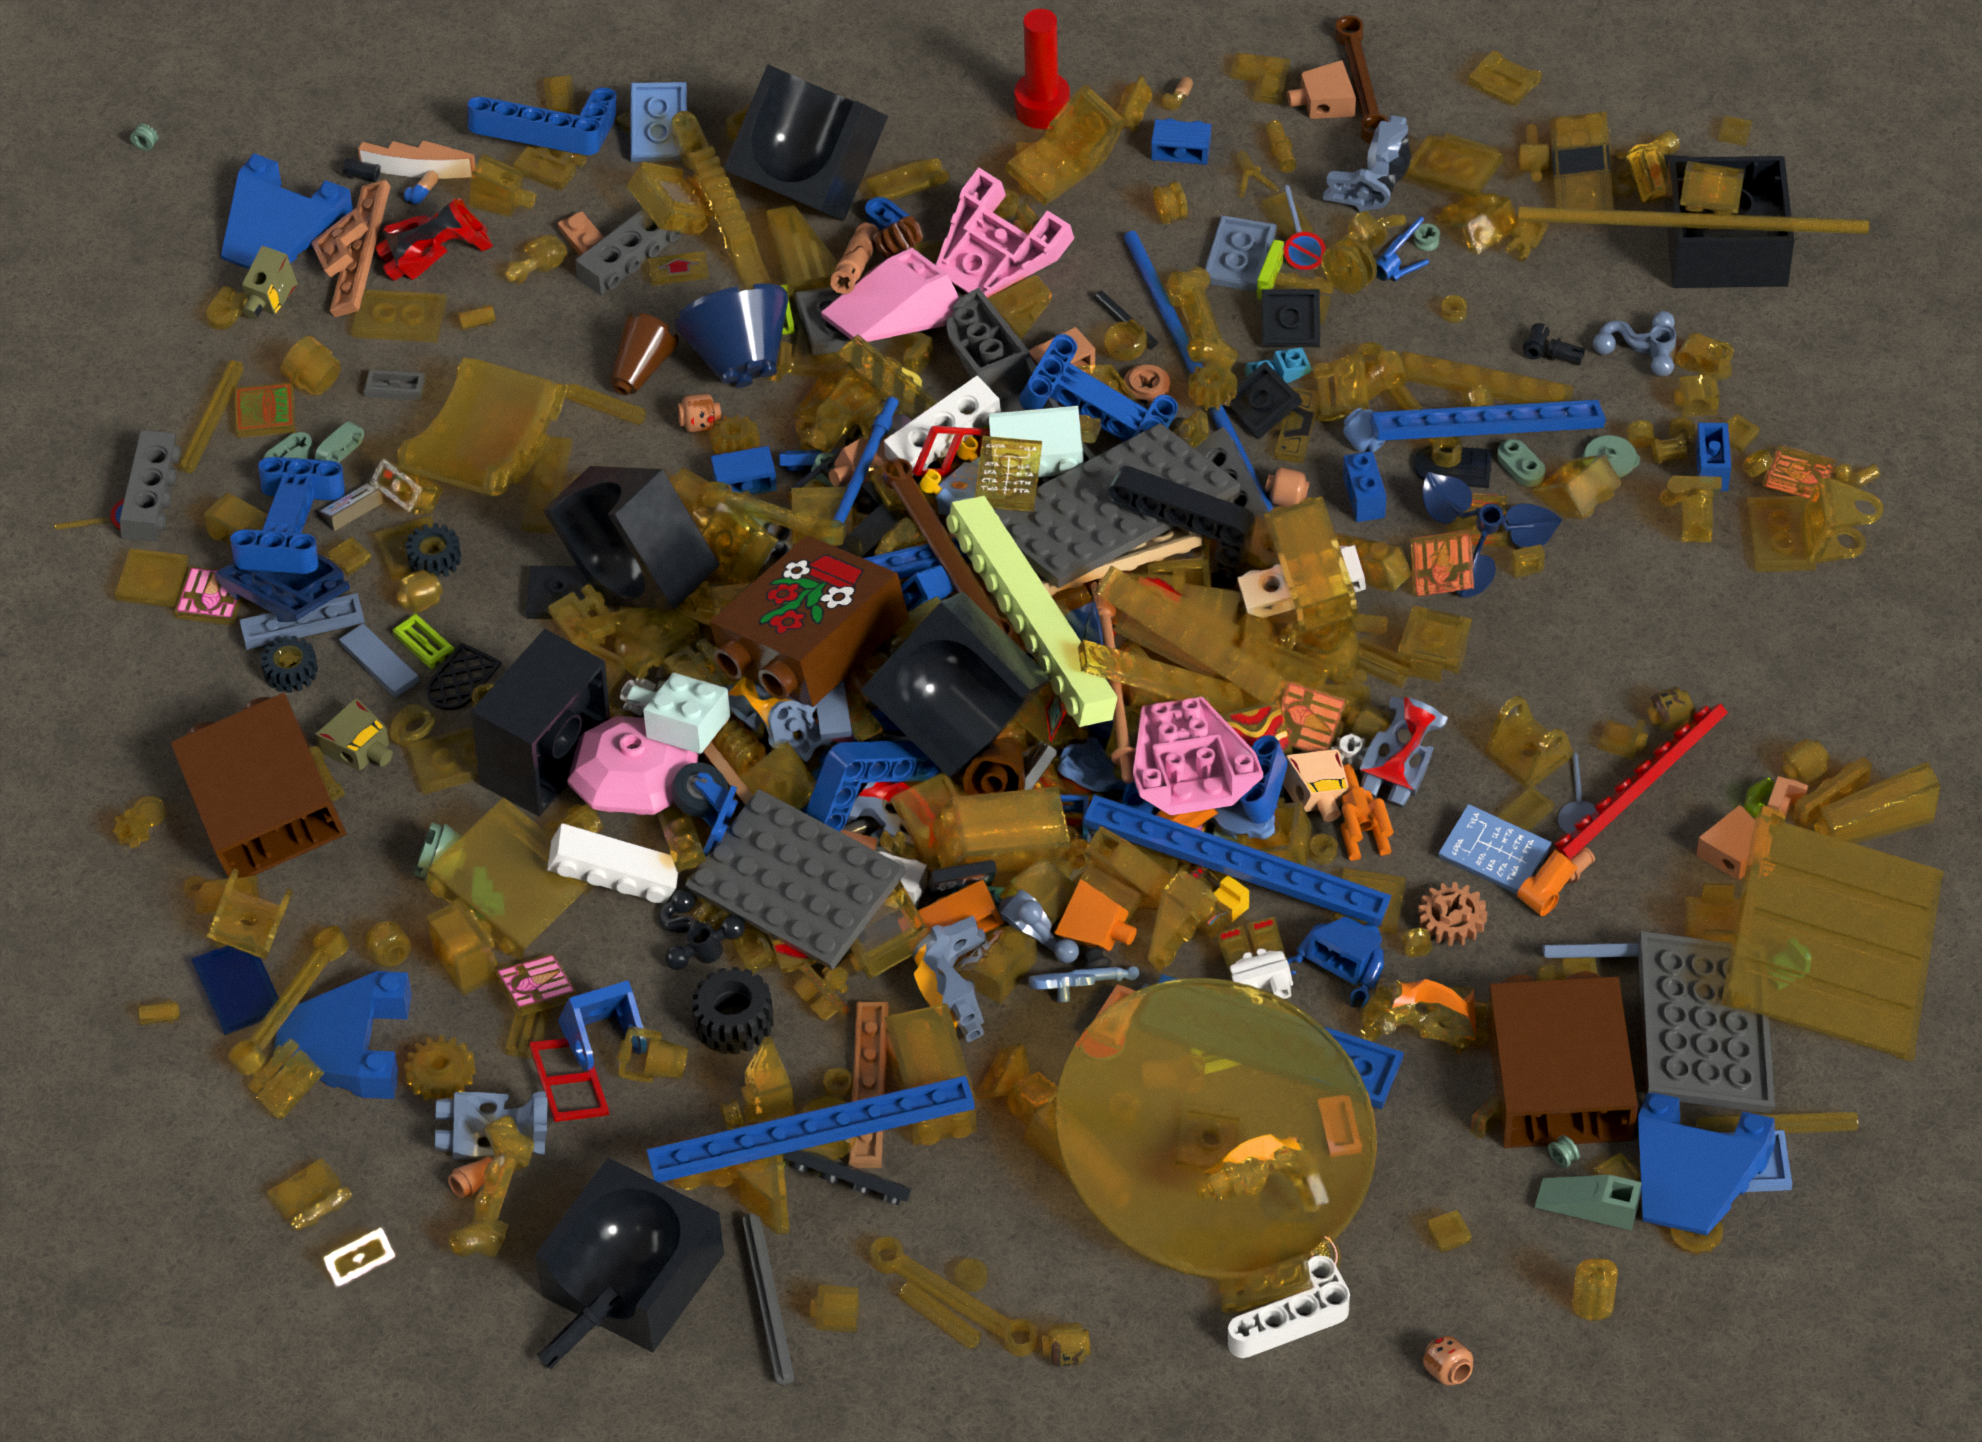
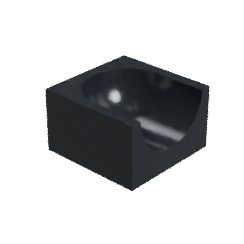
M767 64L724 170L844 221L888 116L863 103L835 94Z
M1670 157L1664 206L1672 287H1788L1794 247V233L1785 157ZM1707 172L1706 176L1714 174L1710 178L1730 181L1731 183L1724 184L1726 187L1725 201L1722 203L1709 202L1708 200L1720 202L1722 198L1710 199L1708 194L1712 192L1700 189L1707 196L1704 199L1700 195L1699 182L1696 176Z
M589 466L543 509V512L602 605L675 610L720 566L663 469Z
M961 592L941 601L865 684L861 691L950 778L966 769L974 758L989 747L1052 678L964 592Z
M544 629L471 710L480 785L538 817L544 813L568 785L567 780L578 738L586 731L610 719L606 665L603 659L547 629Z
M608 1157L535 1254L542 1297L578 1315L582 1311L580 1308L585 1303L588 1305L610 1284L622 1296L623 1300L607 1313L602 1319L603 1323L600 1326L653 1353L724 1256L720 1214Z

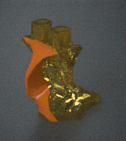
M1381 977L1375 994L1361 1010L1363 1027L1359 1038L1375 1042L1383 1033H1392L1396 1026L1409 1024L1416 1030H1420L1421 1037L1448 1042L1453 1046L1457 1054H1461L1468 1046L1480 1048L1488 1040V1029L1476 1025V1022H1481L1486 1017L1487 1002L1476 999L1474 988L1471 986L1448 988L1427 979L1403 983ZM1416 1004H1423L1427 1008V1013H1419L1416 1010Z

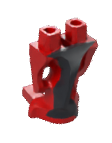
M454 198L430 218L423 215L385 226L383 232L386 239L375 247L385 262L392 259L383 267L386 274L396 281L405 274L414 280L426 271L434 262L448 252L446 247L441 245L447 240L456 238L469 244L473 243L482 251L490 249L493 245L487 236V227L467 209L461 198L458 200Z

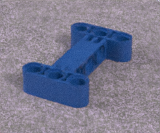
M1059 334L1054 337L1019 397L1020 404L1025 410L1042 409L1049 397L1066 407L1078 406L1079 415L1124 442L1160 423L1169 428L1178 412V404L1171 396H1157L1147 410L1072 365L1070 362L1077 351V343L1071 336L1066 334Z
M285 457L264 458L258 464L261 491L265 495L275 497L262 530L244 529L236 531L231 535L233 564L235 567L244 570L299 574L311 573L319 566L316 539L310 534L302 533L314 499L336 500L345 494L342 465L336 461Z
M1272 735L1262 736L1254 742L1252 749L1256 752L1263 771V778L1238 800L1241 801L1248 819L1256 824L1264 823L1273 817L1288 766V761L1278 739ZM1135 781L1126 785L1122 800L1124 805L1153 815L1160 811L1158 807L1140 797Z

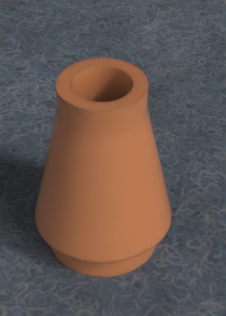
M486 1156L481 1160L455 1168L452 1174L448 1176L449 1186L457 1197H471L491 1176L498 1172L497 1165L491 1157Z

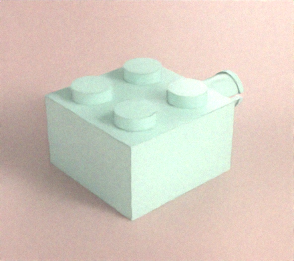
M673 673L657 692L634 685L628 695V703L630 705L644 708L647 738L699 754L705 750L730 718L727 688L677 673Z

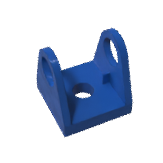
M628 980L569 998L559 1017L558 1022L561 1030L584 1071L591 1070L594 1066L593 1054L584 1026L616 1016L635 1053L640 1055L647 1051L645 1032Z

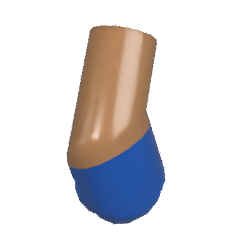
M427 171L415 188H406L404 200L412 202L413 205L420 204L438 182L439 177L437 173Z

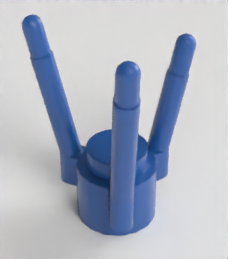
M1420 216L1403 235L1400 234L1385 252L1371 263V269L1375 276L1382 281H1386L1389 278L1397 281L1401 276L1429 264V260L1425 259L1399 270L1401 260L1395 254L1424 221V217Z

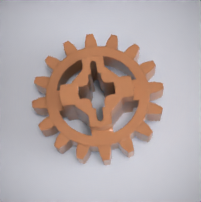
M1453 882L1452 888H1447L1444 883H1441L1439 891L1430 888L1429 896L1423 895L1421 905H1419L1418 917H1420V928H1426L1425 935L1427 937L1435 934L1436 943L1438 944L1443 939L1447 940L1448 946H1452L1454 940H1458L1461 945H1465L1466 937L1473 941L1476 940L1477 932L1483 933L1484 923L1487 922L1486 902L1483 900L1479 901L1480 893L1477 891L1470 894L1469 885H1466L1463 889H1458L1457 882Z

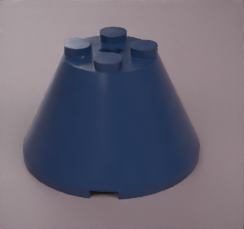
M753 284V290L738 292L737 286L720 290L691 302L679 311L680 318L674 319L678 332L722 383H735L737 388L751 385L753 379L770 377L777 373L776 364L788 305L787 291L781 286Z

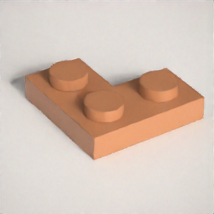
M356 208L311 242L324 271L330 277L345 270L353 261L347 246L353 241L360 239L369 230L362 214Z

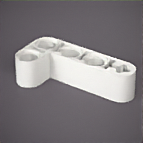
M1319 1255L1312 1257L1307 1262L1305 1276L1307 1291L1233 1318L1228 1326L1229 1351L1236 1357H1250L1344 1321L1349 1313L1350 1293L1332 1259ZM1321 1275L1325 1276V1278H1317L1315 1276ZM1334 1301L1338 1302L1339 1304H1330L1329 1302ZM1299 1313H1308L1309 1315L1302 1316ZM1276 1324L1278 1327H1270L1268 1325Z

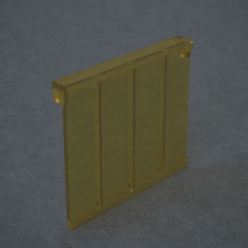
M1763 805L1754 823L1721 1005L1737 1009V1007L1891 1053L1897 1055L1899 1059L1913 1062L1916 1057L1915 1049L1944 871L1785 823L1786 816L1782 811Z

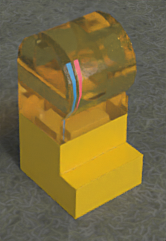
M1227 875L1220 882V888L1195 908L1190 917V922L1209 937H1215L1249 909V890Z

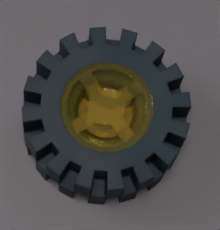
M287 636L281 637L282 642L280 643L277 639L273 640V647L267 645L265 653L262 652L261 664L266 683L268 682L271 688L276 686L279 692L286 688L287 693H293L292 688L294 687L297 688V691L303 690L302 684H305L307 687L311 685L310 679L315 680L317 677L316 672H318L315 650H313L311 643L307 644V641L303 638L298 642L297 636H292L291 641H287Z

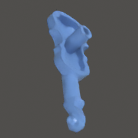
M1115 966L1073 970L1067 973L1034 975L1028 977V987L1032 989L1057 988V1002H1069V986L1094 985L1095 981H1121L1123 978L1135 980L1139 976V969L1130 966L1125 970Z

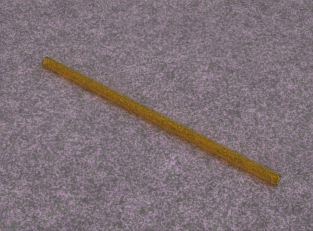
M1519 207L1518 221L1869 234V220L1545 207Z

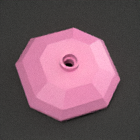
M615 716L586 731L578 738L567 783L593 810L654 815L675 803L671 792L673 780L681 768L698 762L699 753L647 738L644 718ZM691 782L688 786L689 792L691 791L693 782Z

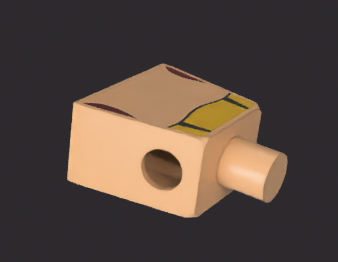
M1339 750L1287 755L1288 766L1283 786L1298 809L1302 812L1320 811L1325 822L1336 820L1341 815L1338 808L1342 803L1341 798L1349 791Z

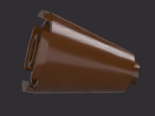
M633 313L627 316L610 379L613 389L617 393L625 396L636 394L676 349L679 337L676 332L674 336L668 332L670 326L665 322L645 313H640L638 317H633Z
M1010 736L998 738L968 764L963 776V787L966 794L969 793L974 799L973 803L987 811L1002 812L1020 801L1025 790L1023 747L1017 739Z

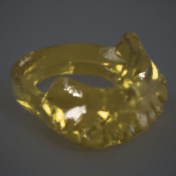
M409 704L402 708L395 716L390 726L389 735L395 743L403 747H409L410 742L420 740L432 730L435 724V716L423 706ZM426 716V721L422 727L412 732L405 730L409 722Z

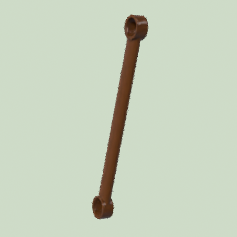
M902 458L887 460L882 468L883 483L895 490L958 593L964 592L1013 640L1012 624L1000 617L912 477V465ZM892 471H897L899 477L892 476L888 473Z

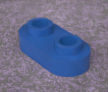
M884 197L873 198L865 206L867 221L874 224L879 230L903 217L910 216Z

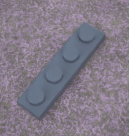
M358 593L334 598L294 622H278L277 615L272 612L240 620L246 650L270 645L275 639L278 642H282L281 637L287 636V640H291L292 636L301 638L365 623Z

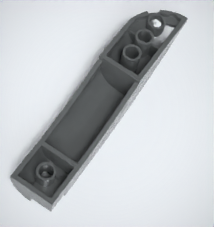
M981 289L972 290L955 303L953 313L950 317H947V333L950 342L970 378L973 379L978 376L999 398L1000 413L1025 411L1020 404L1019 397L1036 369V365L1030 356L1029 350ZM1049 397L1042 409L1058 408L1060 406L1056 400ZM1082 441L1084 462L1095 456ZM1057 476L1038 477L1037 480L1042 485Z

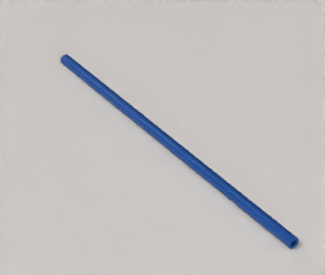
M1127 232L1124 235V240L1217 429L1219 430L1224 427L1235 441L1276 524V527L1268 532L1282 561L1288 563L1299 561L1137 232Z

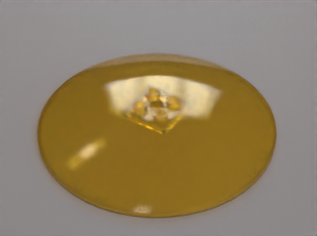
M1187 978L1151 985L1129 994L1107 1008L1085 1029L1075 1043L1064 1065L1058 1084L1055 1100L1056 1138L1061 1160L1079 1198L1095 1219L1122 1244L1140 1256L1179 1273L1207 1279L1247 1280L1281 1273L1303 1264L1311 1259L1312 1256L1314 1257L1317 1253H1321L1325 1247L1327 1248L1328 1245L1332 1244L1331 1242L1335 1241L1348 1227L1362 1205L1374 1173L1377 1153V1132L1374 1112L1364 1082L1351 1058L1339 1042L1309 1014L1289 1001L1251 985L1212 978ZM1204 1133H1212L1218 1138L1219 1143L1209 1145L1203 1140L1202 1135ZM1272 1134L1279 1139L1292 1137L1301 1148V1150H1295L1288 1146H1283L1273 1152V1158L1266 1162L1253 1157H1247L1241 1163H1235L1233 1166L1224 1164L1218 1173L1210 1174L1204 1172L1241 1143L1264 1135ZM1327 1139L1334 1142L1335 1146H1340L1346 1150L1330 1153Z

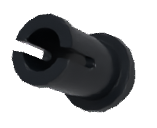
M357 157L346 158L344 162L343 174L347 175L350 179L358 177L377 182L380 176L381 166L379 164L358 161Z
M1533 324L1529 338L1523 344V351L1526 357L1535 360L1545 354V342L1550 333L1548 326L1545 328L1544 333H1542L1545 324Z
M1558 337L1557 340L1551 339L1547 355L1551 356L1552 360L1558 358L1580 366L1586 348L1562 342L1561 338Z

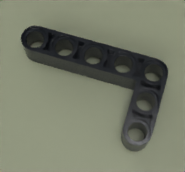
M1124 466L1120 468L1107 490L1109 499L1119 506L1218 541L1211 573L1212 580L1221 588H1233L1248 561L1255 527L1254 514L1242 506L1134 467Z

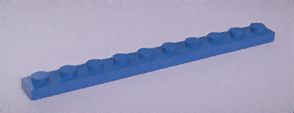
M1097 795L1093 796L1083 820V826L1377 926H1381L1391 900V895Z
M962 1076L647 1149V1157L653 1179L657 1182H664L975 1109L974 1099L967 1077Z

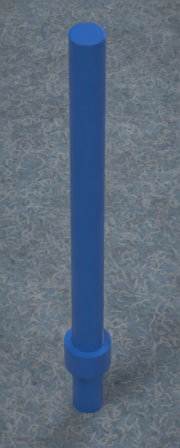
M888 397L881 414L876 416L872 425L874 430L823 542L832 546L835 545L883 436L889 433L893 424L891 419L899 403L898 399Z

